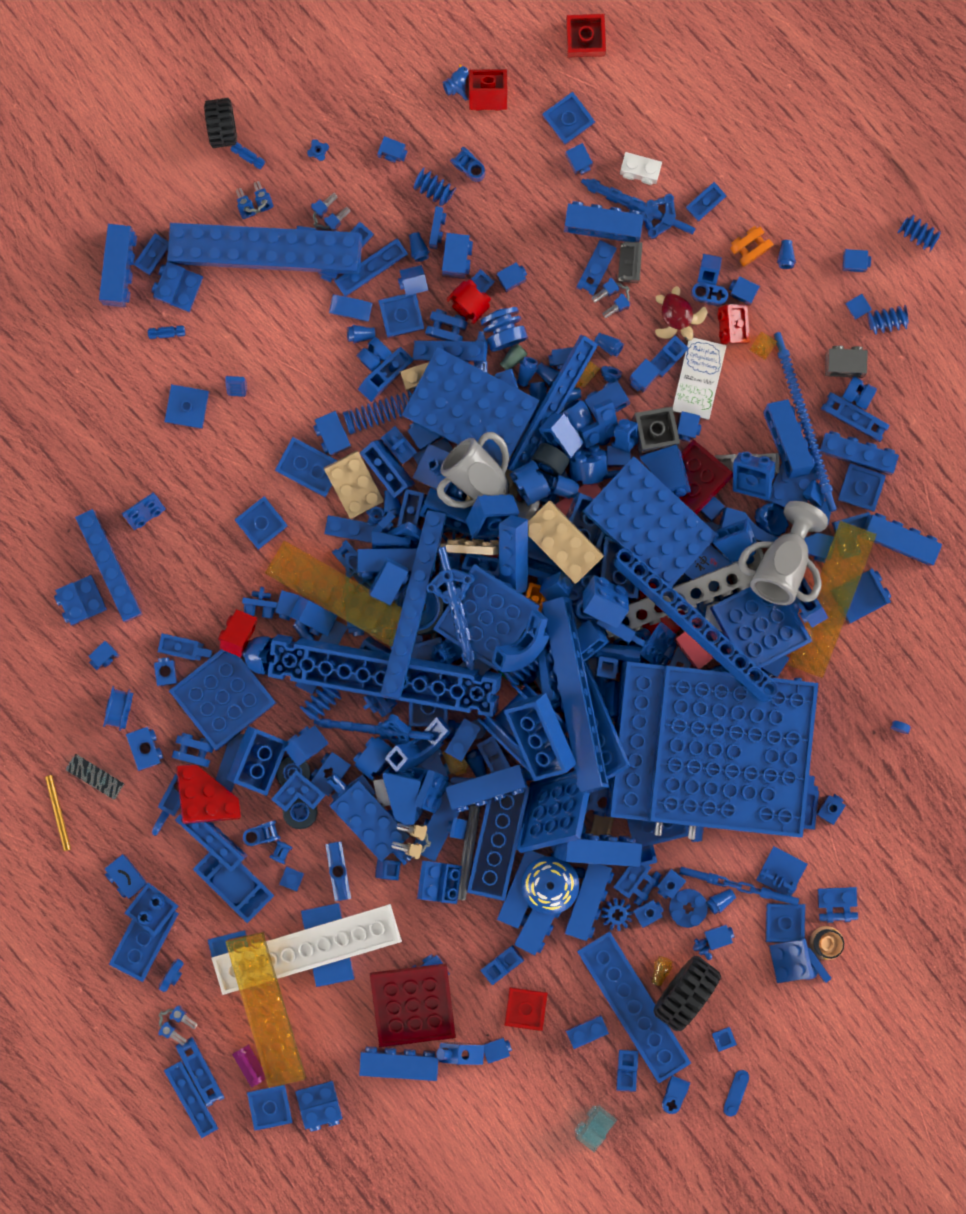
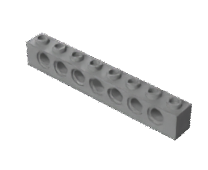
M735 562L672 588L690 605L697 608L696 604L704 602V604L710 603L715 600V596L722 595V597L732 594L733 589L740 588V590L750 587L752 576L744 574L739 569L738 562ZM735 574L737 576L736 583L728 584L726 581L727 576ZM717 581L719 583L718 590L710 591L708 588L709 583ZM693 588L701 590L699 598H692L690 596ZM663 596L665 601L671 602L668 596ZM648 597L630 603L629 611L626 614V617L629 618L627 626L635 631L643 629L642 625L646 623L654 625L661 622L660 618L664 616L670 617L664 612H656L654 610L655 603ZM639 609L647 611L645 619H638L636 617V612ZM606 630L607 633H608L609 638H610V637H613L614 639L620 638V637H618L617 635H615V634L611 633L610 631Z

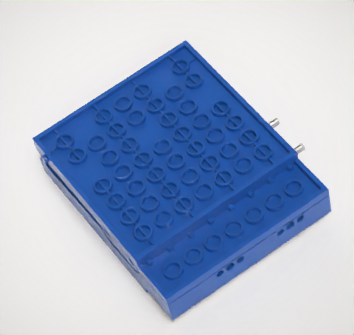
M622 662L615 730L630 767L609 779L605 817L656 822V836L662 835L663 823L688 825V839L692 840L695 839L696 826L803 838L818 683L802 681V678H794V680L771 678L778 685V692L771 701L762 702L731 673ZM749 675L751 680L757 681L755 676ZM764 688L765 693L770 695L771 691L768 688Z

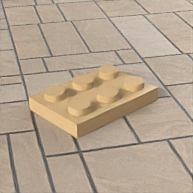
M358 450L324 467L350 519L384 502Z
M455 538V540H447V543L440 544V547L445 546L446 551L449 553L499 554V540L484 542V539L466 541V538Z

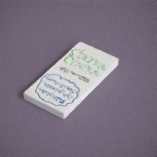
M693 338L692 341L688 340L687 347L689 349L685 353L673 404V412L680 413L684 411L700 415L702 419H710L727 345Z

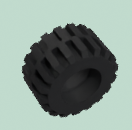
M221 98L205 101V120L211 147L220 148L236 145V125L230 99Z

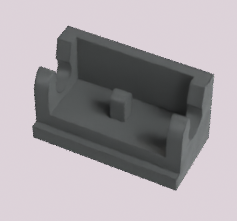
M643 242L621 243L618 282L639 283Z

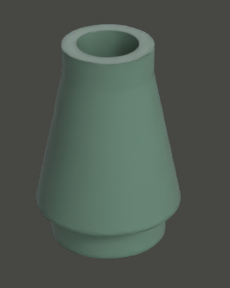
M518 343L515 346L512 345L500 365L505 370H509L519 364L528 353Z

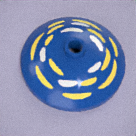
M547 856L535 860L527 867L522 877L521 890L525 901L535 911L549 915L558 914L567 910L576 900L579 892V879L576 871L568 862L553 856ZM548 882L554 883L553 889L547 888Z

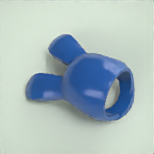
M581 399L565 403L560 414L564 413L569 418L570 423L579 433L580 437L579 429L595 423L590 409ZM610 438L598 444L602 446L607 445L610 441ZM582 444L580 449H586V447Z

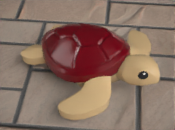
M678 286L674 287L672 293L667 294L666 297L657 295L656 301L662 304V318L669 327L656 329V335L660 338L669 339L676 334L677 330H681L682 336L686 340L692 341L694 333L690 324L699 325L705 320L707 316L706 307H702L699 312L693 314V309L688 301L679 296L680 288Z

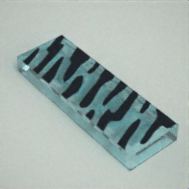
M76 753L65 769L113 800L117 798L125 785L122 781Z

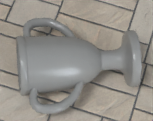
M486 432L479 438L478 442L474 438H468L459 443L448 454L441 465V474L446 478L438 484L437 494L439 498L448 506L467 508L474 505L478 496L510 495L509 483L505 475L509 463V453L505 441L494 432ZM492 439L500 447L502 453L501 467L482 448L486 440ZM452 482L472 499L463 502L455 501L444 492V488L448 483ZM515 499L520 513L518 517L528 519L529 521L536 513L540 502L538 501L527 506L524 499L520 502Z
M789 501L785 505L784 515L793 524L790 533L780 536L774 542H756L743 550L738 561L739 569L744 574L753 576L750 580L752 590L764 600L778 605H790L795 601L796 597L804 602L814 601L818 597L822 586L820 573L808 558V546L804 539L807 532H822L828 525V518L820 509L809 503ZM768 548L756 570L749 569L746 566V561L752 552L757 549ZM806 567L811 570L814 579V587L809 595L799 591Z

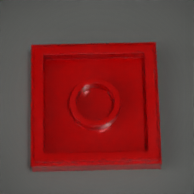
M510 987L504 1026L543 1031L548 992Z

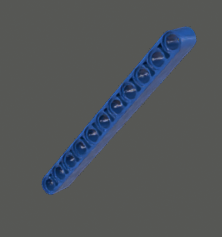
M628 548L619 550L613 562L616 569L759 700L769 702L778 692V685L633 551ZM620 557H625L628 562L621 561ZM634 570L641 571L642 575H637ZM648 583H654L656 589L651 588ZM663 596H668L671 602L665 601ZM677 609H682L685 615L679 614ZM692 622L698 623L699 628L693 627ZM706 635L712 636L714 641H709ZM720 648L726 649L728 655L723 654ZM735 662H740L742 664V668H738L735 665ZM749 675H754L757 681L751 680ZM764 688H768L771 694L765 693Z

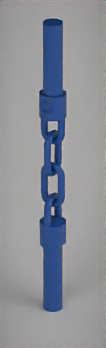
M682 866L679 874L704 880L713 885L734 887L740 892L756 893L761 898H771L798 906L800 899L774 892L772 889L765 887L760 889L749 883L730 881L726 877L710 872L708 874ZM718 879H723L724 884L718 883ZM742 885L749 886L750 891L741 889Z

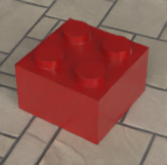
M605 14L567 15V58L604 57L606 55Z

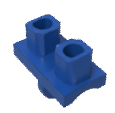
M396 426L381 437V440L402 465L417 453Z
M261 586L260 592L252 591V596L259 597L258 600L243 597L242 604H244L245 613L255 616L256 606L263 607V618H273L278 603L263 600V598L271 599V593L264 592L265 587Z
M367 695L364 697L367 704L363 708L364 710L370 708L373 714L378 711L383 718L392 711L391 709L397 705L395 699L387 698L385 700L383 697Z

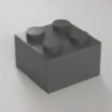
M832 346L825 353V376H855L863 378L867 374L868 350H863V347L853 346L851 349H844V346Z
M672 407L637 412L632 417V421L638 423L637 446L639 455L648 454L673 445L679 446L680 441Z

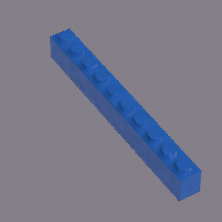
M560 597L542 602V614L548 619L546 633L549 635L551 645L549 651L554 660L553 670L558 680L557 690L561 695V709L566 719L565 729L570 739L568 745L576 761V764L573 766L577 774L576 785L580 792L583 793L609 788L571 598Z

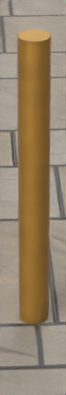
M49 775L45 777L63 850H71L53 776Z

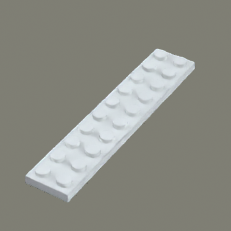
M391 904L212 957V962L222 995L400 943L402 940Z

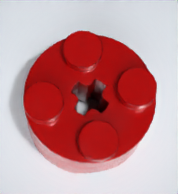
M468 279L467 281H462L447 297V301L451 300L453 302L451 307L458 315L465 317L466 321L471 319V324H475L490 308L489 302L491 299L486 293H481L476 289L477 285Z

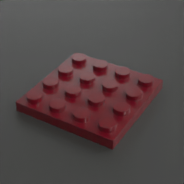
M447 963L370 973L379 1047L456 1038Z

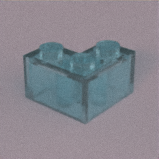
M599 1104L596 1107L593 1105L586 1114L589 1116L586 1121H580L574 1129L576 1139L593 1152L605 1140L606 1134L617 1121L616 1117Z

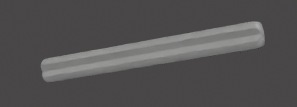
M471 805L469 810L461 860L462 871L458 900H465L467 895L480 807Z

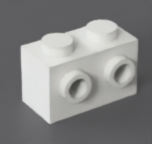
M625 152L620 175L629 180H641L644 184H656L662 162Z

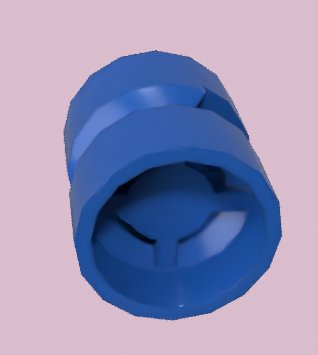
M374 337L368 343V348H363L356 356L373 372L381 365V361H385L392 355V352L377 337Z
M853 376L842 398L849 402L855 401L856 406L866 410L877 388L870 384L864 385L861 379Z

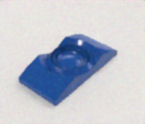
M209 852L193 868L246 923L274 897V894L242 862L231 872Z

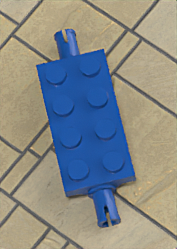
M336 773L332 775V778L329 777L326 782L337 792V798L329 804L330 807L380 861H383L392 853L403 865L407 863V860L410 861L412 859V856L405 854L404 851L391 847L393 845L403 848L402 846L392 844V842L402 844L410 835L406 831L396 828V826L403 827L397 825L398 822L395 821V818L359 779L350 786L345 785Z

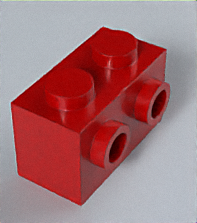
M236 609L233 616L230 615L228 617L226 629L220 632L218 637L220 649L241 657L256 629L257 617Z

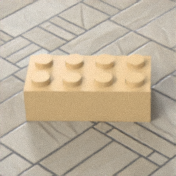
M548 501L528 521V536L575 584L604 557L591 541L551 501Z

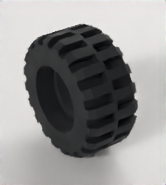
M691 957L657 1001L653 1009L654 1015L673 1030H684L714 992L721 979L720 972L701 957Z

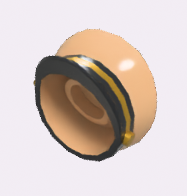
M830 926L816 929L812 933L809 942L810 949L815 956L822 960L837 958L844 950L845 944L841 933Z

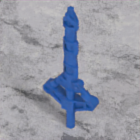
M582 179L581 181L588 188V191L594 194L597 192L616 204L618 202L628 207L627 209L640 211V214L644 215L643 221L646 224L650 239L657 238V236L672 226L692 235L696 229L675 219L674 196L672 194H666L665 197L658 198L655 201L649 200L645 203L638 198L623 194L622 191L616 188L604 186L596 179ZM665 204V214L658 210V205ZM654 218L661 220L655 227L651 222Z
M439 547L438 551L443 571L426 586V590L441 597L444 603H449L452 619L456 627L457 640L460 642L463 651L461 654L462 660L470 670H474L476 657L471 649V637L466 626L461 600L465 598V592L470 584L474 582L475 577L472 574L454 568L451 569L446 547ZM454 581L463 582L461 588H456ZM446 582L447 590L443 592L439 587Z
M391 714L388 720L379 722L378 725L332 721L331 719L321 718L320 721L314 720L313 722L322 728H338L346 731L378 734L380 738L388 739L395 746L408 743L411 738L430 741L433 739V733L412 731L410 726H407L394 714Z

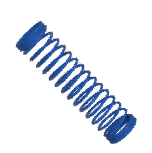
M408 390V396L410 400V395L412 396V393L410 390ZM402 393L404 405L400 396L396 395L398 407L393 396L390 397L392 408L387 398L384 399L386 410L382 401L379 400L381 414L375 402H373L375 415L371 406L367 404L369 417L364 406H361L363 419L357 407L355 408L357 420L351 409L349 412L348 410L343 412L350 435L356 433L353 418L360 432L359 417L364 428L367 430L365 415L370 426L373 428L370 411L376 425L379 426L376 409L383 424H385L382 408L388 421H391L388 406L395 420L397 418L394 405L400 418H402L399 401L403 410L406 408L405 399L407 404L409 402L405 393Z

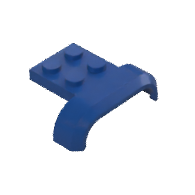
M627 819L631 838H636V842L642 843L640 862L642 866L658 863L653 845L688 837L689 834L688 825L663 823L662 835L656 836V822Z

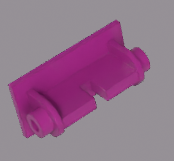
M249 1044L232 1054L251 1088L268 1078Z

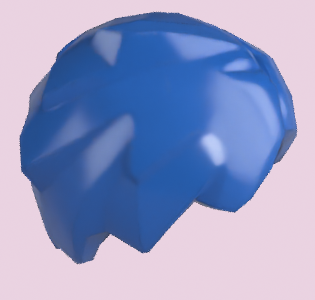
M768 503L755 511L754 518L760 529L774 536H781V534L785 533L789 524L782 507L775 503Z

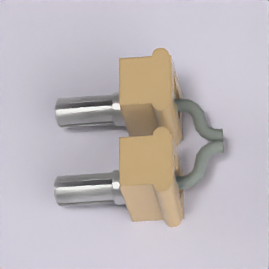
M398 823V826L409 828L405 829L396 826L398 830L409 832L411 836L417 837L419 840L423 841L425 839L427 844L422 848V845L418 843L401 844L392 842V844L404 848L393 845L391 847L404 851L405 854L412 856L414 859H419L420 854L425 851L426 847H430L431 844L426 833L427 826L423 824L420 826L415 824L409 826Z

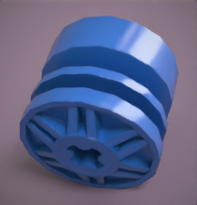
M517 307L496 310L480 320L481 326L489 325L483 329L484 333L493 332L494 334L487 338L491 352L509 348L528 339L525 327H515L514 325L521 320V316L512 317L519 313Z

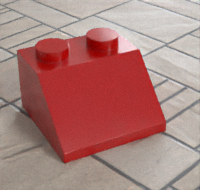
M507 69L469 70V110H507Z

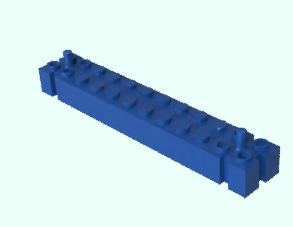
M280 634L272 639L270 655L275 657L269 662L268 677L284 679L286 676H291L290 681L381 697L380 693L390 654L302 638L297 642H293V637ZM411 658L400 701L467 713L477 709L478 715L493 717L498 711L499 696L496 693L501 687L502 674L487 671L484 675H480L478 669L470 670L467 667Z

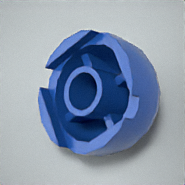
M260 636L253 638L247 644L243 657L247 667L254 673L268 675L269 662L275 657L270 655L273 638Z

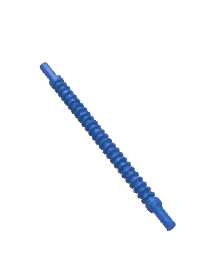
M777 332L774 334V338L779 350L777 353L778 358L781 359L780 363L783 364L782 369H785L783 373L786 374L785 379H788L786 383L789 384L788 389H791L790 394H793L791 398L794 399L793 404H796L794 408L798 410L796 414H799L798 419L801 420L799 423L802 425V430H804L802 434L806 435L804 439L807 440L809 453L815 461L814 470H817L815 474L818 475L817 480H820L821 494L825 496L829 512L837 510L832 496L833 488L829 484L830 480H827L828 475L825 474L827 470L824 469L825 465L822 464L824 460L821 459L822 455L819 454L820 449H817L819 445L816 444L817 439H814L816 435L812 433L814 429H811L812 424L809 423L811 419L808 418L809 414L806 413L808 409L804 408L806 404L803 403L804 399L801 398L803 394L800 393L801 389L798 388L800 384L796 383L798 379L795 378L796 373H793L795 369L792 368L793 363H790L792 359L789 358V350L785 347L781 332Z

